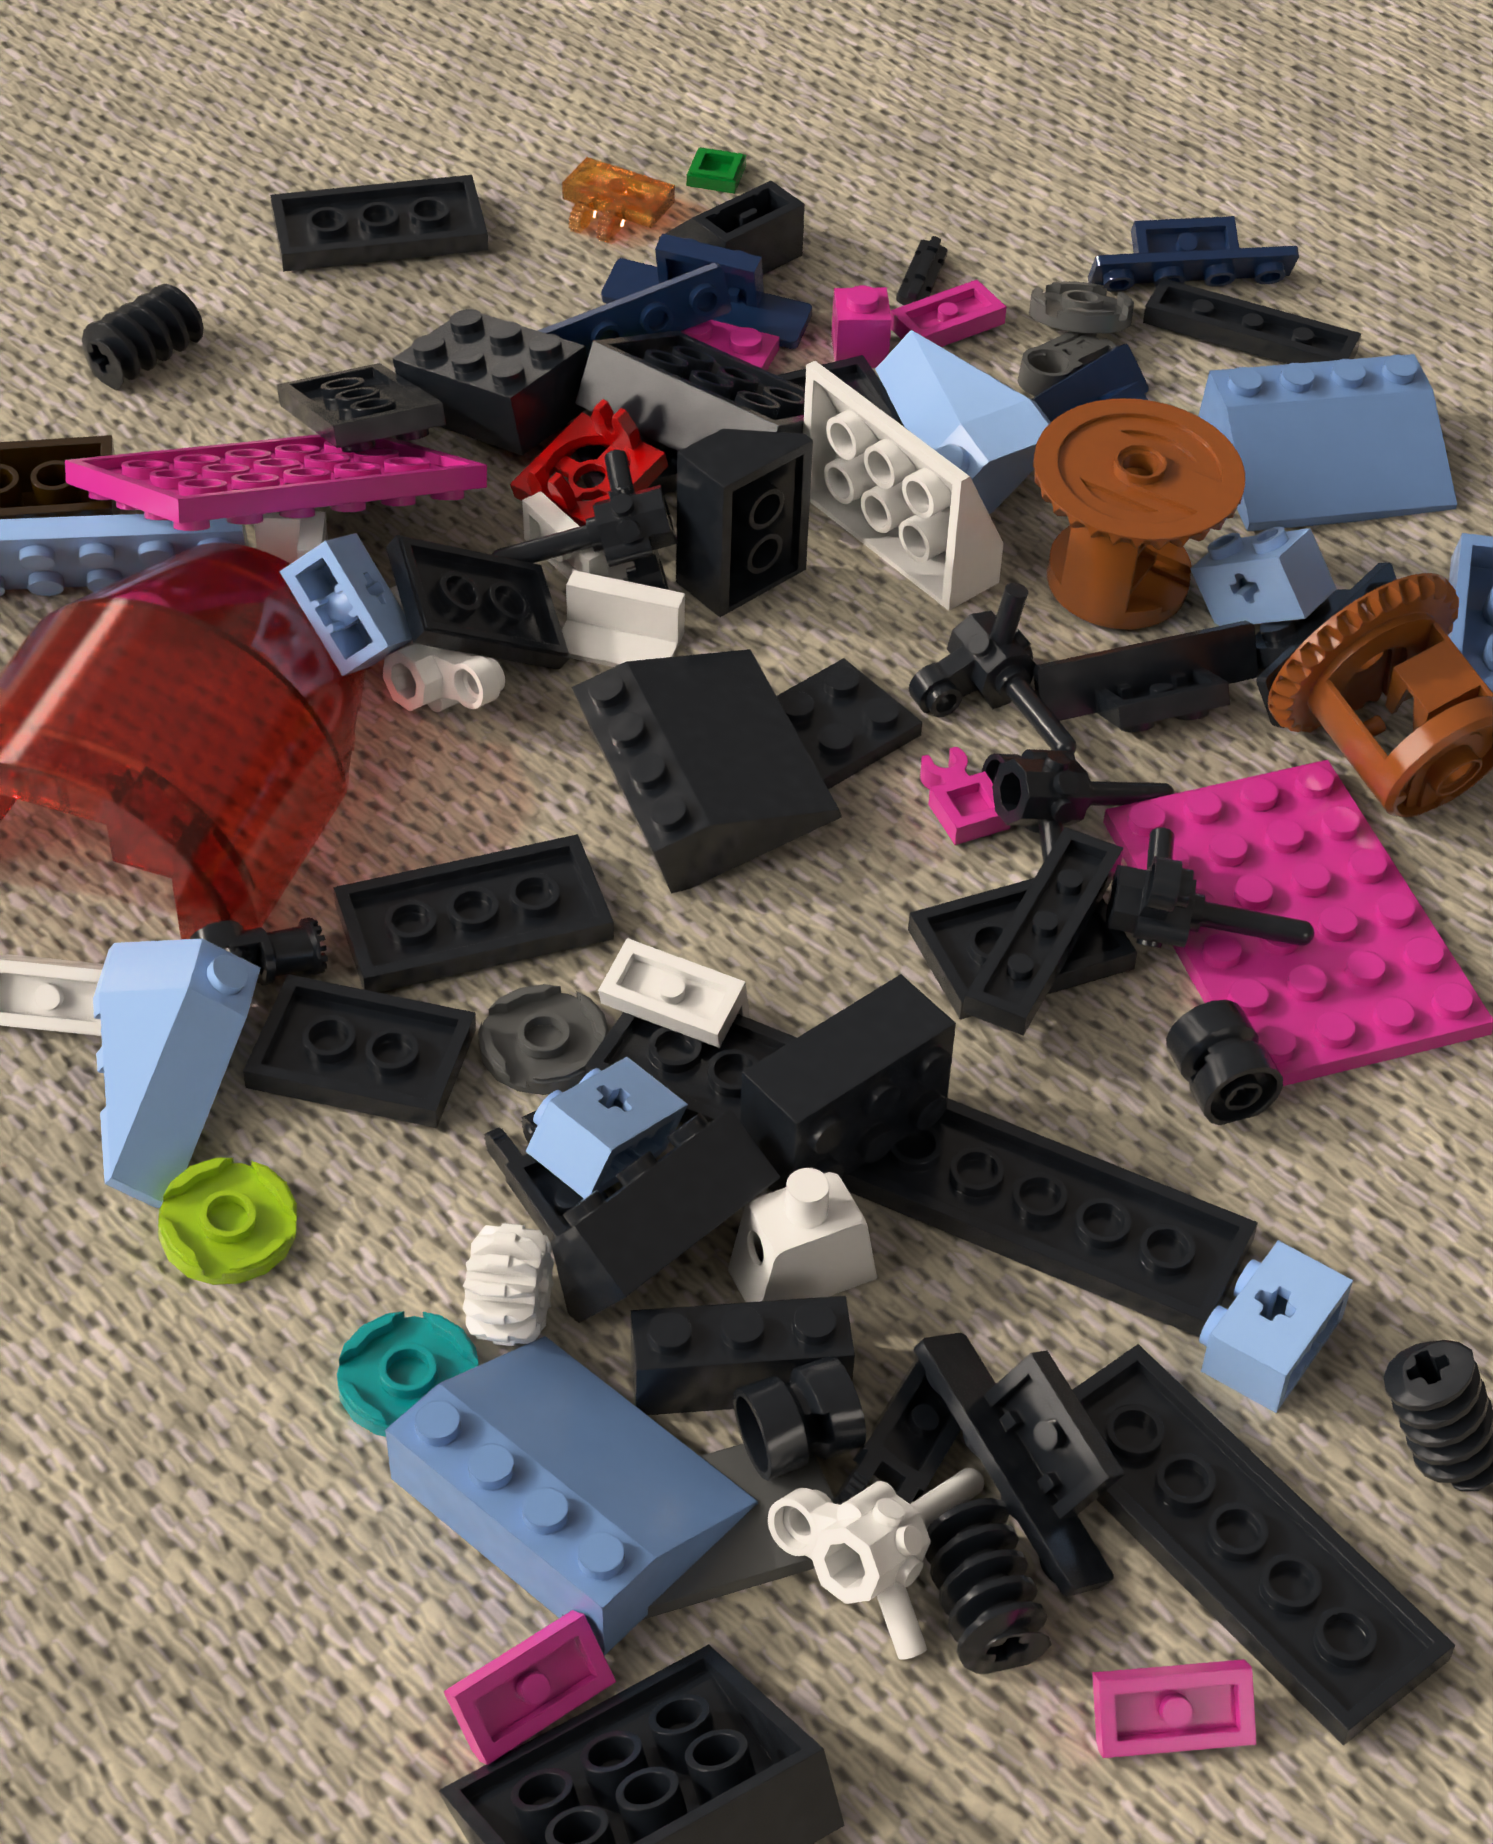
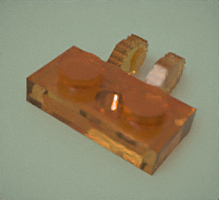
M586 157L562 182L563 199L575 203L568 218L569 229L581 234L595 219L597 211L603 212V215L600 216L598 226L596 227V238L606 243L622 229L625 220L652 228L675 203V185Z

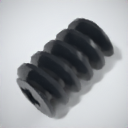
M161 284L155 286L150 293L139 295L133 302L123 304L117 311L107 313L101 320L88 324L83 330L82 335L83 352L93 374L110 388L119 389L124 383V377L128 380H134L139 376L140 368L150 371L157 364V359L161 361L169 360L173 355V349L182 352L188 347L189 340L198 343L203 337L204 326L198 309L184 292L175 286Z
M1440 1340L1415 1344L1399 1352L1389 1362L1383 1378L1386 1393L1391 1398L1394 1413L1398 1416L1400 1428L1406 1435L1407 1445L1413 1453L1416 1467L1425 1477L1438 1483H1451L1453 1488L1459 1491H1479L1493 1483V1406L1488 1398L1486 1386L1481 1379L1479 1367L1474 1360L1472 1349L1457 1341Z
M979 1498L961 1503L944 1512L927 1528L931 1542L925 1558L931 1564V1578L937 1589L940 1590V1604L946 1615L949 1616L948 1627L954 1640L958 1642V1657L964 1668L976 1674H989L1029 1665L1041 1657L1052 1645L1049 1636L1037 1632L1045 1625L1047 1614L1042 1604L1032 1602L1037 1595L1038 1589L1031 1577L1024 1576L1028 1562L1023 1552L1014 1550L1017 1547L1019 1538L1014 1527L1006 1524L1010 1515L1004 1501L995 1498Z

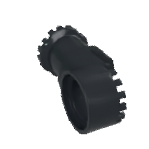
M310 917L301 919L296 927L266 932L262 927L244 930L243 926L236 921H218L204 926L190 937V939L203 938L260 967L257 983H260L262 986L273 984L276 976L308 970L313 975L324 973L325 969H327L326 961H328V956L325 953H321V951H326L327 947L326 945L320 946V942L326 939L324 935H321L322 928L318 926V921Z

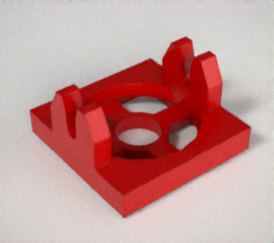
M602 399L594 407L591 416L582 412L510 483L514 497L521 501L541 491L576 524L583 526L586 525L587 518L595 516L594 503L610 499L608 491L611 489L604 460L608 452L613 450H623L626 452L630 463L634 492L647 489L669 465L665 452L642 442L637 425L625 409L620 408L614 414L609 402ZM587 445H602L607 448L594 460H586L579 463L569 458L578 448ZM599 471L605 474L604 480L595 487L581 488L576 485L578 479L585 473Z

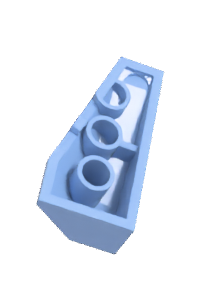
M913 330L875 368L904 427L971 477L989 514L993 513L1034 470L1033 459L1037 441L1051 422L1032 399L1008 387L996 378L972 366Z
M203 938L114 943L108 950L93 997L94 1018L101 1020L102 1047L96 1053L97 1071L104 1073L106 1107L100 1112L105 1185L152 1207H161L163 1195L170 1182L184 1172L189 1165L246 1021L260 967Z

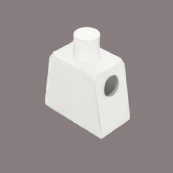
M813 1168L798 1169L788 1177L785 1188L754 1198L745 1205L728 1266V1272L745 1302L829 1297L877 1279L868 1225L838 1174L832 1172L824 1174Z

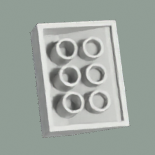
M817 361L807 364L803 434L813 439L810 502L948 611L998 584L1004 543L971 477Z

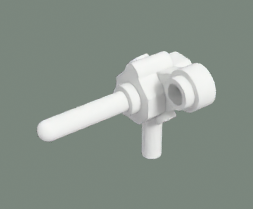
M396 585L390 588V590L403 610V606ZM410 641L400 650L384 657L383 679L392 699L408 711L428 704L432 711L440 712L458 703H461L468 709H477L496 700L500 691L505 686L503 669L496 660L489 657L486 658V656L420 645Z
M965 1468L911 1504L898 1496L892 1486L884 1481L875 1482L841 1505L834 1504L825 1493L819 1490L799 1488L779 1499L771 1506L768 1514V1526L773 1539L781 1549L794 1556L805 1555L812 1559L821 1586L843 1603L870 1601L877 1596L898 1659H909L927 1650L906 1589L916 1580L923 1568L922 1561L931 1542L927 1528L944 1512L979 1495L984 1487V1478L978 1470Z

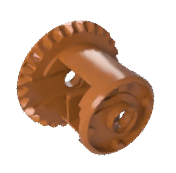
M1131 398L1099 400L1072 408L1055 418L1040 435L1033 459V468L1035 469L1034 482L1041 488L1042 499L1047 503H1052L1054 513L1057 516L1068 517L1070 526L1061 531L1051 546L1047 567V581L1051 592L1057 601L1072 614L1092 624L1111 629L1130 630L1146 628L1162 623L1175 615L1185 603L1191 580V560L1183 546L1189 538L1196 541L1204 540L1210 529L1221 530L1225 520L1233 518L1238 504H1241L1245 488V470L1240 455L1233 444L1223 433L1204 419L1181 408L1150 400Z
M1421 573L1397 579L1374 589L1340 610L1315 630L1295 650L1276 676L1268 696V709L1281 727H1286L1294 732L1304 731L1311 733L1322 726L1386 812L1395 817H1414L1444 805L1470 789L1493 769V692L1448 636L1453 631V622L1458 619L1459 597L1451 583L1444 576L1435 573ZM1382 692L1387 696L1385 706L1391 714L1398 711L1402 702L1414 697L1413 732L1389 755L1385 753L1374 738L1386 731L1382 718L1376 715L1362 722L1354 712L1361 709L1368 701L1377 702Z

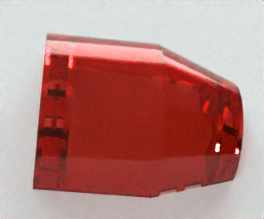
M208 543L188 548L55 610L35 626L0 672V822L17 799L107 825L113 862L172 879L181 940L190 939L197 930L218 921L231 920L239 922L244 930L263 926L348 792L349 768L356 740V721L361 707L366 673L365 668L345 676L341 675L280 573L281 570L291 563L268 552L232 543Z

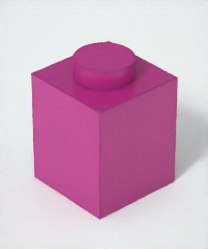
M861 285L853 288H834L831 331L834 361L863 355L871 368H876L887 357L890 349L892 322L887 287L872 288Z

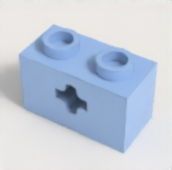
M1279 526L1267 529L1256 536L1242 538L1239 533L1226 534L1211 542L1207 547L1209 552L1190 568L1214 623L1219 626L1240 621L1262 624L1305 619L1337 589L1311 528L1285 531L1284 527Z
M357 533L326 540L280 571L342 676L371 667L383 660L385 656L412 641L402 608Z
M625 1057L602 1071L599 1068L591 1070L579 1084L565 1092L555 1090L549 1094L534 1114L533 1122L537 1125V1128L526 1152L585 1199L596 1190H599L601 1193L619 1182L616 1175L648 1151H651L654 1157L657 1158L666 1150L670 1142L667 1137L676 1130L688 1104L630 1058Z
M1278 1240L1262 1263L1252 1259L1246 1265L1236 1283L1233 1293L1236 1299L1230 1307L1226 1309L1220 1305L1217 1306L1206 1321L1199 1338V1343L1207 1347L1201 1372L1277 1413L1342 1320L1353 1280Z

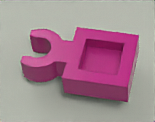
M958 747L950 748L949 768L936 766L929 755L922 756L920 780L930 790L928 805L954 845L1010 829V825H1007L995 812L992 781L985 771L969 776L967 774V756Z

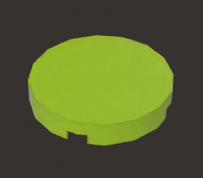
M213 1158L190 1166L170 1182L163 1195V1203L159 1208V1241L168 1261L188 1278L212 1285L243 1283L266 1274L287 1256L296 1238L297 1203L287 1182L268 1166L251 1161V1166L243 1163H234L233 1158Z

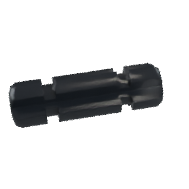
M932 236L930 241H920L896 294V301L900 304L907 305L930 296L948 255L947 248L940 245L941 238Z

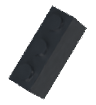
M846 1296L631 1310V1365L635 1406L646 1415L734 1409L733 1394L737 1388L771 1376L779 1377L787 1383L794 1368L828 1356L838 1358L853 1382L855 1353Z

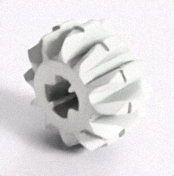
M519 1224L485 1225L471 1243V1257L466 1262L467 1274L466 1281L463 1284L465 1289L463 1310L467 1315L466 1326L470 1334L475 1335L477 1339L493 1341L495 1345L516 1346V1343L528 1344L535 1341L546 1326L547 1311L551 1307V1289L554 1285L552 1281L554 1260L551 1257V1243L547 1235H543L541 1230L527 1229L525 1225Z

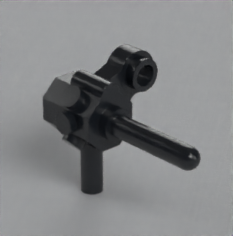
M613 450L604 457L611 489L608 491L610 499L594 503L595 516L587 518L586 525L499 548L491 555L537 563L593 547L595 553L604 550L609 567L633 561L635 566L626 568L629 582L669 590L657 549L675 545L677 538L662 485L634 492L627 454L623 450Z
M1009 583L1005 586L997 615L991 610L973 613L952 630L947 650L950 654L939 662L929 664L919 670L909 684V694L924 713L931 712L935 717H945L953 713L959 707L962 697L975 691L981 694L992 709L1013 702L1051 750H1069L1075 753L1077 745L1074 738L1030 686L1033 679V669L1037 664L1033 660L1031 643L1017 628L1028 596V590L1021 584Z
M1027 749L1022 753V756L1018 754L994 753L988 756L982 768V772L985 771L993 783L995 812L1007 825H1023L1026 829L1039 833L1043 863L1063 831L1064 826H1070L1082 821L1090 806H1122L1175 794L1173 787L1167 783L1091 781L1088 772L1076 761L1074 753L1069 750Z
M1159 827L1150 832L1147 870L1117 865L1107 904L1105 927L1133 933V938H1137V944L1161 948L1162 943L1185 947L1189 931L1198 932L1200 926L1299 946L1309 944L1314 938V928L1307 921L1205 901L1204 894L1196 893V880L1193 879L1194 871L1182 868V861L1173 859L1175 836L1170 829Z

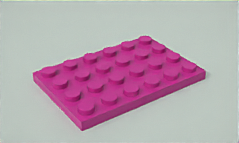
M318 434L65 460L66 483L87 490L91 499L116 501V508L142 510L146 519L173 521L174 529L199 531L209 529L210 520L227 518L229 523L247 525L263 522V514L279 512L280 516L286 518H309L315 516V508L330 506L331 510L337 512H359L366 510V502L381 500V504L387 506H410L416 503V496L429 494L430 498L435 500H460L464 498V490L487 488V465L406 441H400L392 437L375 440L376 446L372 449L348 453L343 452L341 447L336 448Z
M1329 760L1105 809L1103 823L1115 844L1123 847L1122 857L1127 866L1147 870L1149 834L1155 828H1167L1175 836L1173 859L1182 861V868L1194 871L1193 879L1196 880V893L1204 894L1205 901L1304 920L1313 926L1314 938L1309 944L1304 946L1201 926L1198 932L1189 931L1185 947L1173 946L1204 1003L1214 1000H1230L1238 1003L1259 1036V1043L1268 1051L1281 1073L1283 1086L1491 1035L1493 1030L1492 1016Z

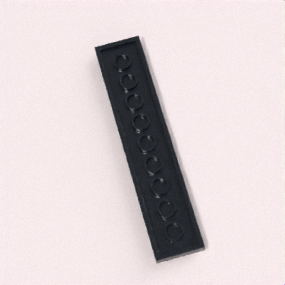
M623 1012L585 1065V1075L595 1068H599L602 1071L628 1057L688 1104L680 1120L681 1123L685 1124L699 1113H702L709 1123L729 1109L734 1112L740 1121L742 1072L797 1037L737 1014L720 1048ZM947 1098L946 1111L933 1126L925 1130H915L895 1143L891 1150L875 1163L866 1162L842 1178L846 1188L852 1194L1197 1337H1200L1202 1329L1213 1310L1217 1306H1221L1254 1240L1258 1225L1256 1221Z

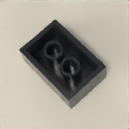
M465 309L454 313L449 321L430 334L417 338L412 343V346L392 358L396 374L443 403L446 425L439 427L520 455L527 453L587 410L575 404L588 360L584 345L562 339L554 334H546L521 326L516 322L505 321L482 314L478 310Z
M902 974L742 1072L740 1122L781 1177L768 1187L772 1192L785 1188L788 1177L794 1171L802 1168L817 1169L824 1174L827 1172L836 1173L842 1179L864 1163H875L882 1159L895 1143L915 1130H925L933 1126L946 1111L956 1022Z

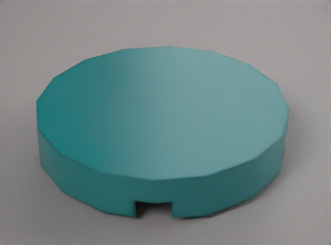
M404 1311L382 1315L362 1325L343 1346L337 1371L340 1402L354 1422L375 1435L386 1437L385 1429L436 1385L479 1366L476 1347L463 1328L441 1315L423 1312V1318L416 1316L405 1317Z

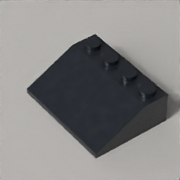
M668 331L593 341L575 404L593 412L594 407L604 399L609 402L614 414L620 408L628 412L638 427L642 442L657 449L666 450L671 448L680 451L722 428L803 434L805 388L684 333Z
M751 649L626 661L572 687L589 728L671 894L698 886L842 818L836 802Z
M709 1644L439 1790L441 1798L469 1844H814L845 1826L824 1748Z

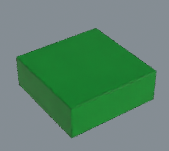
M703 147L698 148L687 173L686 186L735 194L746 168L747 155Z

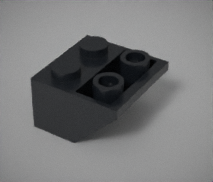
M769 181L687 220L665 234L680 238H690L701 243L730 250H741L748 254L762 257L764 275L803 255L805 204L773 181Z

